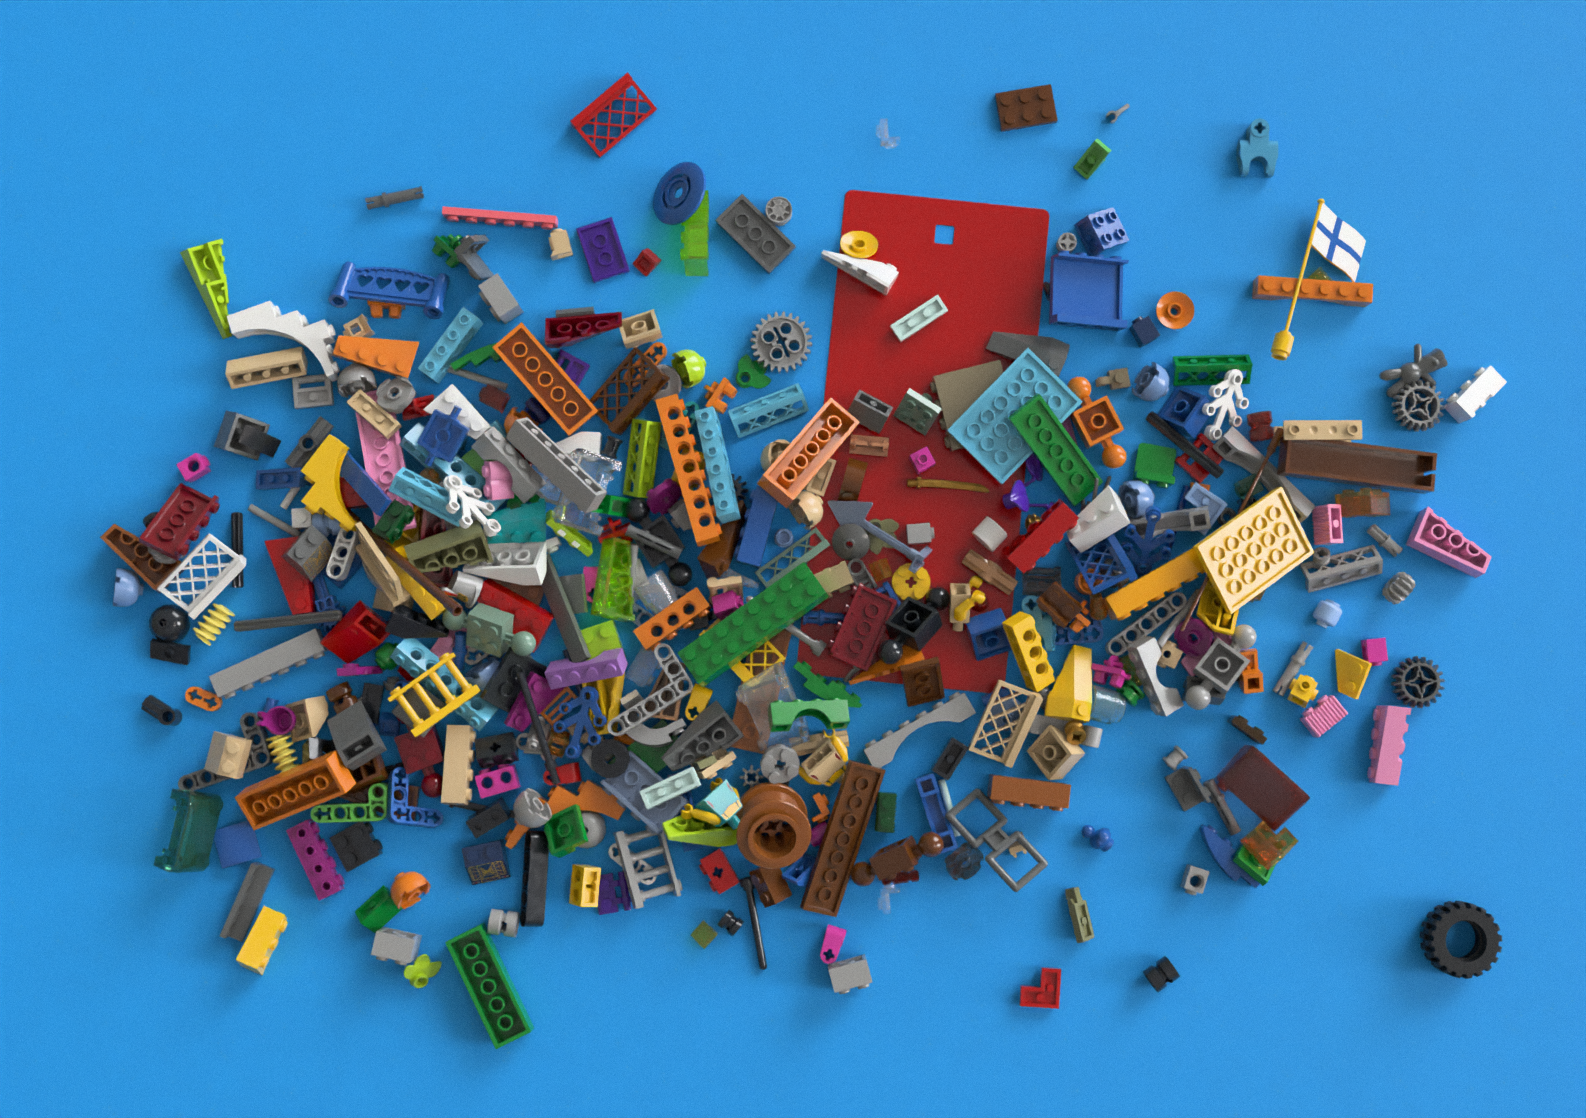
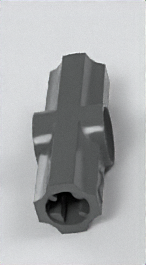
M320 416L310 430L300 437L299 444L285 462L292 468H302L334 426ZM312 439L313 446L307 449L306 442Z

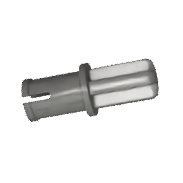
M1376 524L1370 526L1367 530L1368 534L1379 543V546H1383L1393 557H1396V553L1400 554L1403 550L1402 547L1391 539L1390 534L1387 535Z

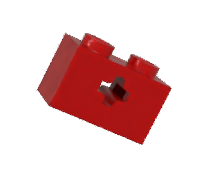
M721 847L700 859L701 864L699 867L704 875L708 874L711 879L709 885L714 892L717 891L721 894L740 882ZM715 867H717L718 869H723L721 877L718 874H713L715 872Z

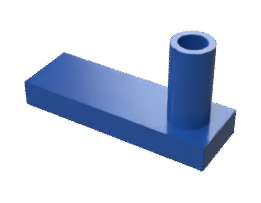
M301 467L256 470L257 490L302 488L305 485L313 486L314 484H311L304 478L305 474L301 472Z

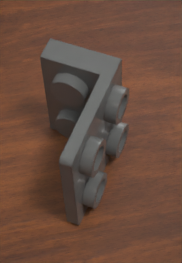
M1183 766L1164 777L1183 811H1187L1201 802H1211L1209 798L1211 794L1208 788L1200 783L1199 779H1201V776L1196 769Z

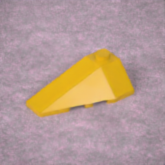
M1072 645L1063 668L1055 680L1056 683L1047 696L1044 716L1068 722L1071 720H1078L1082 723L1090 721L1092 707V649Z

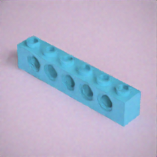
M713 406L694 411L717 518L722 524L741 519L718 413Z
M418 422L403 437L399 445L438 479L443 481L447 476L455 475L461 479L462 485L478 488L484 494L485 478L460 459L458 454H456L451 463L444 459L440 460L437 457L432 466L424 463L429 452L419 445L417 441L425 426ZM482 496L479 499V501L485 503L489 502L493 504V506L495 507L494 512L497 511L506 500H487V497L484 498ZM478 508V509L480 510V512L486 517V515L482 512V510H481L480 508Z
M405 638L390 656L396 664L404 668L414 678L419 677L440 662L435 654L415 638ZM446 665L435 671L453 696L455 695L457 698L463 694L461 686ZM429 676L421 681L426 689L433 692L445 703L446 699ZM480 692L454 710L455 713L463 717L478 731L488 723L499 709L497 706L482 699Z

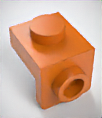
M817 792L812 796L821 813L811 819L813 822L821 823L828 819L827 815L830 814L827 805L830 803L825 794L821 795L820 792Z

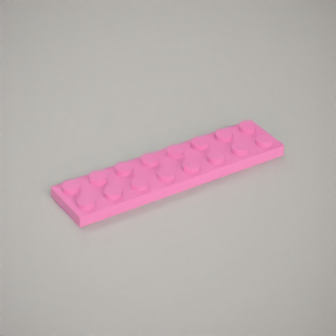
M377 390L365 392L377 403ZM356 412L366 472L392 502L395 499L405 506H411L413 509V503L388 491L398 471L402 467L406 468L403 449L399 445L401 442L399 430L387 439ZM388 412L393 418L397 420V416L394 412ZM373 512L376 525L382 516H378ZM415 514L413 521L407 524L403 530L417 527Z

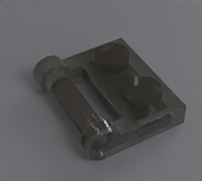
M1054 566V568L1034 567L1031 571H1026L1025 573L1021 571L1022 595L1041 596L1055 581L1061 585V567Z

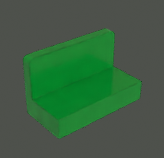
M383 885L355 913L362 925L376 933V931L380 930L401 911L402 907L400 906V909L397 908L391 898L389 889Z

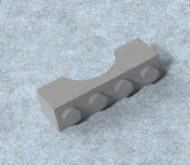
M494 426L483 433L471 446L484 461L490 459L497 460L508 468L512 476L511 490L523 503L531 499L546 484L542 477Z
M1208 506L1161 513V519L1155 524L1153 537L1163 534L1167 529L1173 531L1210 529ZM1145 516L1130 519V524L1136 527V531L1144 539L1148 522Z
M1143 636L1128 645V656L1136 668V675L1143 684V691L1148 696L1151 703L1150 707L1155 715L1168 716L1184 706L1177 688L1164 687L1157 678L1156 665L1162 653L1156 638Z

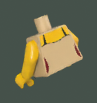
M978 576L971 577L968 584L950 583L949 621L953 623L954 631H964V623H969L970 608L974 606V602L982 604L985 600V593L979 590H975L971 596V587L974 586L978 589L983 582Z
M823 729L824 735L832 741L827 740L801 764L802 767L799 766L798 774L809 784H824L829 787L836 781L840 784L842 782L847 767L848 753L839 736H835V729H832L831 734H826Z

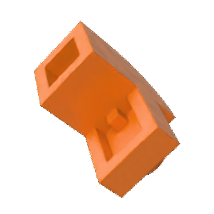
M1257 649L1241 650L1239 653L1250 660L1247 667L1238 677L1241 691L1244 694L1264 692L1263 673L1258 669Z

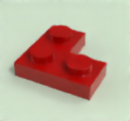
M1041 967L1040 987L1020 985L1019 1005L1059 1009L1061 968Z

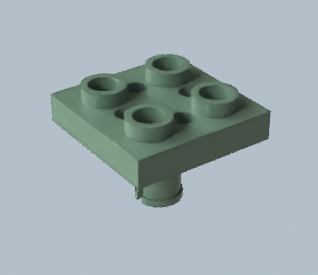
M909 388L893 416L916 431L926 435L942 408L932 403V397L929 394L923 393L920 395Z

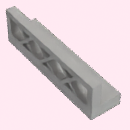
M1370 545L1330 556L1329 563L1337 564L1336 567L1318 566L1313 561L1300 564V569L1306 578V589L1310 593L1381 574L1383 559L1375 546ZM1372 552L1374 557L1367 558L1363 554ZM1347 558L1355 559V562L1349 563L1345 562L1344 560ZM1316 568L1319 570L1314 573H1309L1307 569Z

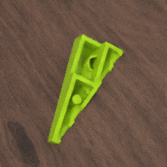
M219 239L188 248L180 252L222 338L226 339L231 337L232 333H230L227 319L229 298L227 277L224 274L223 262L225 261V257L222 256L221 247L223 240Z

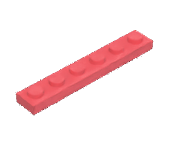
M442 207V215L450 222L466 220L467 223L472 224L482 221L487 225L504 223L503 225L514 227L515 224H518L525 228H534V226H541L545 230H552L553 227L558 228V218L554 215Z

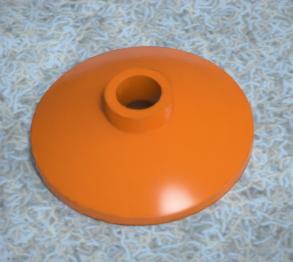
M1177 291L1169 292L1158 301L1156 315L1160 323L1165 327L1181 329L1187 326L1193 319L1194 305L1186 294ZM1171 309H1176L1177 314L1173 315Z

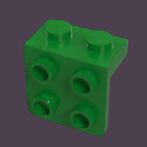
M1140 443L1138 445L1132 480H1140L1147 485L1149 483L1157 484V487L1166 489L1174 485L1175 476L1172 475L1176 450L1169 447Z

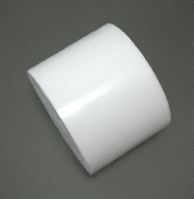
M988 516L972 532V535L991 552L1008 536Z

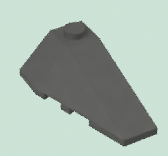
M993 331L986 350L1014 362L1026 348H1029L1059 377L1070 345L1053 337Z
M716 700L696 717L661 758L672 771L694 763L695 759L712 755V752L729 748L744 735Z

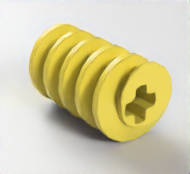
M213 603L215 611L208 609L207 611L211 616L203 615L206 622L199 621L198 624L201 628H193L196 633L195 635L209 646H211L209 640H216L214 634H221L219 628H226L224 622L229 623L231 621L228 615L235 616L231 610L221 604Z
M277 735L266 739V741H272L268 748L274 749L270 753L271 756H277L272 761L273 763H279L275 767L277 771L284 772L300 765L294 764L298 757L291 756L296 751L295 749H289L293 742L286 741L291 735Z

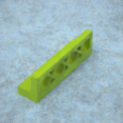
M632 418L623 488L624 495L647 498V492L653 489L662 422ZM642 424L641 432L638 433V425ZM638 444L639 449H638V452L636 453L635 448H636V445ZM634 463H636V470H635V472L633 471V464H634ZM632 482L634 483L633 492L630 491Z

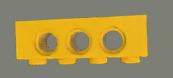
M1019 611L1003 621V628L1026 687L1039 692L1055 681L1054 671L1047 660V652L1042 647L1041 636L1036 631L1034 618L1029 614Z

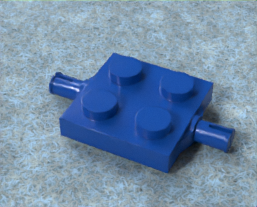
M454 405L450 415L435 409L417 441L419 445L429 452L424 462L428 466H432L436 457L451 463L470 428L461 424L457 419L462 410L457 405Z

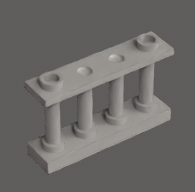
M648 830L630 835L624 834V831L613 833L634 909L644 907L643 902H645V899L673 891L674 896H681L682 884L680 879L676 878L664 831L662 834H657L656 832L652 834ZM658 835L660 846L635 854L629 853L628 845H630V842ZM663 854L665 865L639 873L634 871L633 864H635V861ZM668 872L671 884L644 892L639 890L638 883H640V880Z

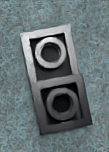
M246 424L238 442L273 458L281 440Z

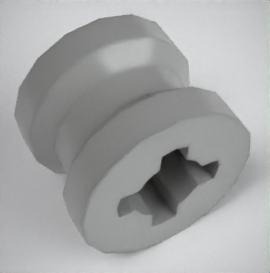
M1063 233L1057 240L1056 248L1058 251H1069L1070 254L1076 247L1077 239L1072 233Z

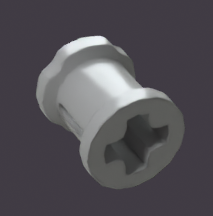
M1175 745L1174 750L1167 757H1163L1162 760L1175 771L1176 767L1184 759H1187L1188 756L1180 747Z

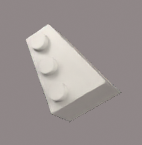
M1492 366L1478 369L1473 374L1475 378L1472 381L1467 380L1460 386L1462 390L1458 394L1453 393L1446 400L1448 403L1445 405V409L1459 424L1473 418L1476 415L1474 412L1484 407L1485 402L1490 397L1492 398L1507 383Z
M453 384L423 409L430 415H432L435 409L450 415L454 405L459 406L462 410L457 419L461 424L470 428L467 436L476 441L483 433L492 428Z
M1108 485L1077 515L1079 517L1077 525L1071 530L1068 529L1066 533L1069 541L1082 553L1130 524L1120 497Z

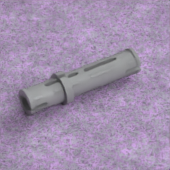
M1302 641L1301 646L1295 656L1292 655L1290 658V664L1272 691L1277 693L1280 687H1282L1278 695L1284 696L1301 666L1305 665L1304 661L1314 648L1309 644L1306 651H1304L1308 643Z

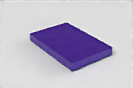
M612 217L576 229L594 283L630 272Z

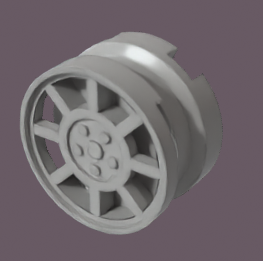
M784 197L770 199L766 205V217L775 226H784L792 217L791 203Z

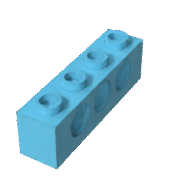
M463 307L418 369L439 384L451 366L450 364L458 359L483 325V322Z

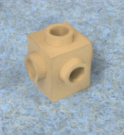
M1167 640L1160 649L1162 655L1157 665L1164 669L1166 666L1175 669L1183 651L1176 648L1177 644ZM1164 651L1168 652L1166 658L1163 656Z

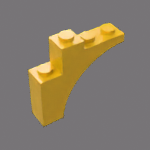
M329 434L301 470L305 474L304 478L311 484H314L301 502L306 505L304 508L311 514L318 513L322 515L324 513L330 519H337L341 522L339 526L345 531L357 532L355 526L357 522L346 509L340 491L341 466L350 448L338 438Z

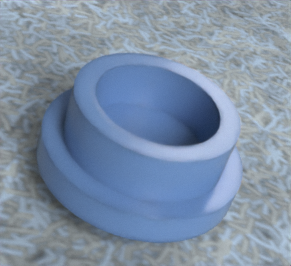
M785 528L779 529L774 536L775 543L782 548L790 546L793 542L792 532Z

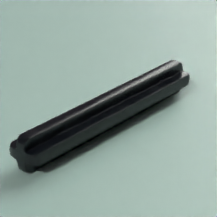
M234 512L231 514V550L238 555H243V514ZM243 570L232 580L233 588H242L244 586Z

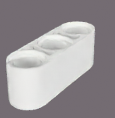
M343 528L338 533L326 568L327 575L336 581H342L347 577L356 553L354 547L359 544L358 533L354 532L351 539H346L347 531ZM347 549V555L341 558V550ZM336 567H340V574L334 576V569Z

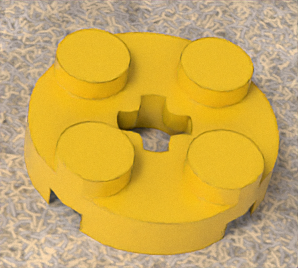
M911 563L900 566L892 577V588L895 594L902 600H905L908 596L915 600L923 598L930 588V577L927 570L921 567L914 574L908 570ZM910 577H913V580L916 581V585H913L912 588H909V585L905 583Z

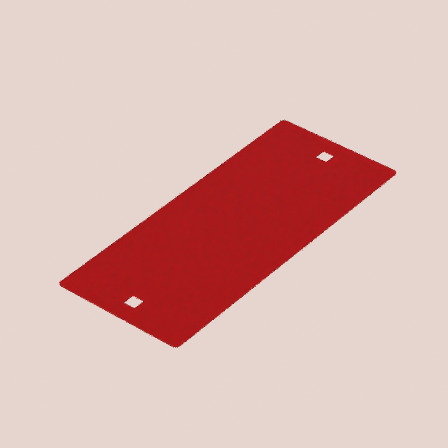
M849 190L846 193L841 238L852 231H864L872 234L878 241V249L874 255L863 259L882 262L885 265L889 263L896 267V271L899 273L888 294L884 295L840 268L837 269L824 404L831 397L848 411L856 394L861 390L892 406L893 409L880 433L872 431L860 423L851 433L853 435L889 438L887 457L850 454L851 434L830 457L836 460V464L823 497L820 496L823 501V516L811 528V531L817 528L829 542L830 546L807 562V566L813 574L836 566L845 560L836 554L832 546L833 534L840 527V524L828 505V501L838 500L849 458L868 463L857 500L873 502V506L865 519L867 521L871 519H878L880 521L892 519L899 524V528L894 531L898 541L919 552L926 546L933 550L924 559L925 564L923 566L930 577L929 589L939 586L946 589L949 593L950 583L968 584L971 577L977 576V573L961 563L970 549L986 560L993 561L1002 568V571L1015 579L1016 566L1006 557L1002 549L1007 545L1009 547L1013 546L1014 539L1019 535L1021 510L1018 507L1007 509L1003 503V495L1011 492L1015 481L1020 480L1024 484L1026 460L1003 484H1000L965 448L954 450L953 452L946 448L944 437H946L945 429L942 430L939 419H941L940 413L926 435L916 431L893 415L909 388L920 395L923 393L929 394L932 397V403L935 404L934 401L937 400L936 394L932 393L930 388L933 376L997 360L1001 361L1004 372L1013 361L986 350L993 331L1038 336L1049 227V213L1045 209ZM936 225L954 227L953 244L934 242ZM840 247L839 254L847 255ZM938 294L947 307L948 312L900 343L890 325ZM927 446L936 464L917 475L909 460V456ZM921 477V479L976 483L986 487L989 492L936 487L916 489V487H907V479ZM987 516L994 520L1008 535L993 552L985 548L972 535L973 530ZM930 523V527H934L935 538L931 539V543L907 545L906 525ZM816 533L810 536L809 546H817L822 542ZM846 542L847 546H853L852 542ZM882 547L878 555L869 548L866 555L860 559L877 584V588H872L873 590L881 587L885 581H888L892 587V577L895 571L902 565L912 563L910 559L906 558L905 554L897 549ZM853 562L851 564L852 572H860L861 566L859 563ZM910 577L909 580L905 581V583L909 585V588H912L913 585H916V581L913 580V577ZM985 581L982 582L978 589L974 586L971 587V596L975 590H979L985 593V600L982 604L974 602V606L970 608V617L998 608L1002 609L1006 620L1012 616L1014 589L1010 595H1007ZM854 584L850 585V590L840 593L839 590L833 592V597L824 600L812 610L819 611V609H823L825 612L842 613L845 604L850 603L852 599L849 595ZM925 596L917 600L921 603L926 604ZM949 604L944 610L938 611L943 625L921 651L925 660L938 657L943 688L990 693L994 690L998 679L1005 682L1008 651L977 661L965 623L964 631H954L953 623L949 621ZM802 616L800 630L814 640H822L827 645L831 638H835L837 633L834 631L836 624L824 623V625L819 626L818 624L806 623V625H803ZM887 628L883 633L870 666L880 660L878 656L880 644L885 640L892 639L889 637ZM799 639L797 661L802 663L804 660L812 667L810 671L813 674L817 675L819 673L822 676L845 678L854 669L852 665L827 655L829 652L826 649L827 645L822 653L816 656L812 653L810 646ZM863 670L857 671L850 679L859 675ZM901 670L867 680L903 684Z

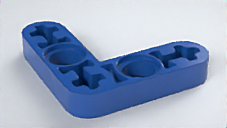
M402 767L392 770L388 777L387 819L389 822L396 825L435 828L441 825L443 815L439 810L408 806L409 775L406 773L405 768ZM399 773V776H402V779L399 780L398 777H395V775ZM394 791H399L402 794L400 801L394 798ZM397 811V814L401 815L406 813V815L397 818V816L394 815V812ZM412 812L418 813V822L412 820ZM433 815V818H436L437 821L433 822L432 819L425 820V817L428 818Z

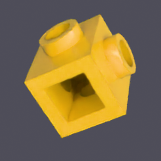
M1300 674L1297 680H1292L1288 688L1291 692L1287 700L1305 708L1309 700L1314 701L1318 690H1316L1318 683L1312 677Z

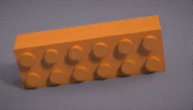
M522 322L492 347L569 437L598 413L595 406Z
M830 397L762 475L757 484L787 509L854 431L860 421Z
M337 750L250 785L234 798L253 830H257L346 794L356 782L348 768L345 767Z

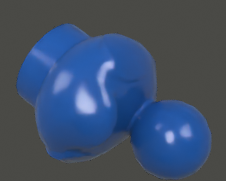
M1083 826L1081 830L1082 835L1085 838H1090V845L1093 848L1106 852L1113 846L1114 840L1111 838L1108 828H1101L1095 832L1093 826Z

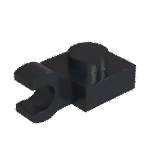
M694 610L686 612V614L690 615L694 612ZM711 611L701 619L698 617L693 620L694 624L689 627L690 631L709 627L708 621L718 619V617L714 614V611Z

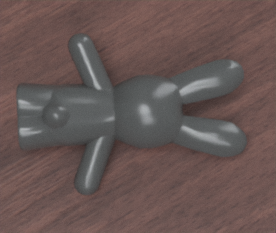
M1415 344L1414 362L1405 363L1398 369L1384 370L1379 374V377L1385 381L1400 378L1386 392V395L1392 398L1400 393L1399 390L1404 389L1406 384L1411 385L1413 381L1416 383L1420 377L1425 382H1430V387L1435 386L1436 381L1428 373L1446 367L1448 363L1442 350L1435 348L1432 352L1422 357V346Z

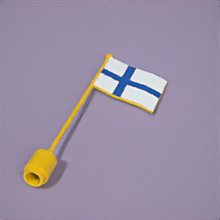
M1322 198L1317 200L1319 204L1285 329L1275 333L1271 357L1276 360L1284 361L1290 356L1294 337L1288 330L1311 246L1324 259L1343 271L1352 282L1356 280L1366 241L1354 228L1338 218L1324 204L1325 201Z

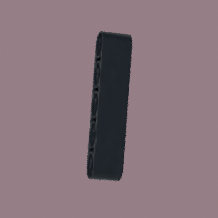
M527 831L525 835L520 924L522 927H542L544 924L549 843L544 831Z

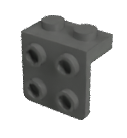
M467 235L461 239V244L454 250L457 254V259L466 265L471 277L477 280H486L494 276L477 254L490 241L486 235Z

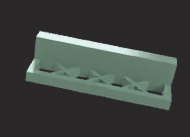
M814 528L758 569L755 574L763 585L768 588L801 563L810 561L821 551L829 547L830 544L819 530ZM816 533L822 542L817 546H809V537ZM796 546L805 547L804 555L800 558L792 557L793 549ZM781 557L790 558L789 566L785 569L777 568L778 560ZM766 568L773 569V578L766 582L760 573Z

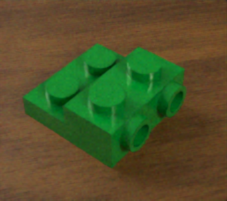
M575 804L553 814L552 818L544 824V833L549 843L548 850L555 857L561 858L576 851L575 847L588 842L579 805Z

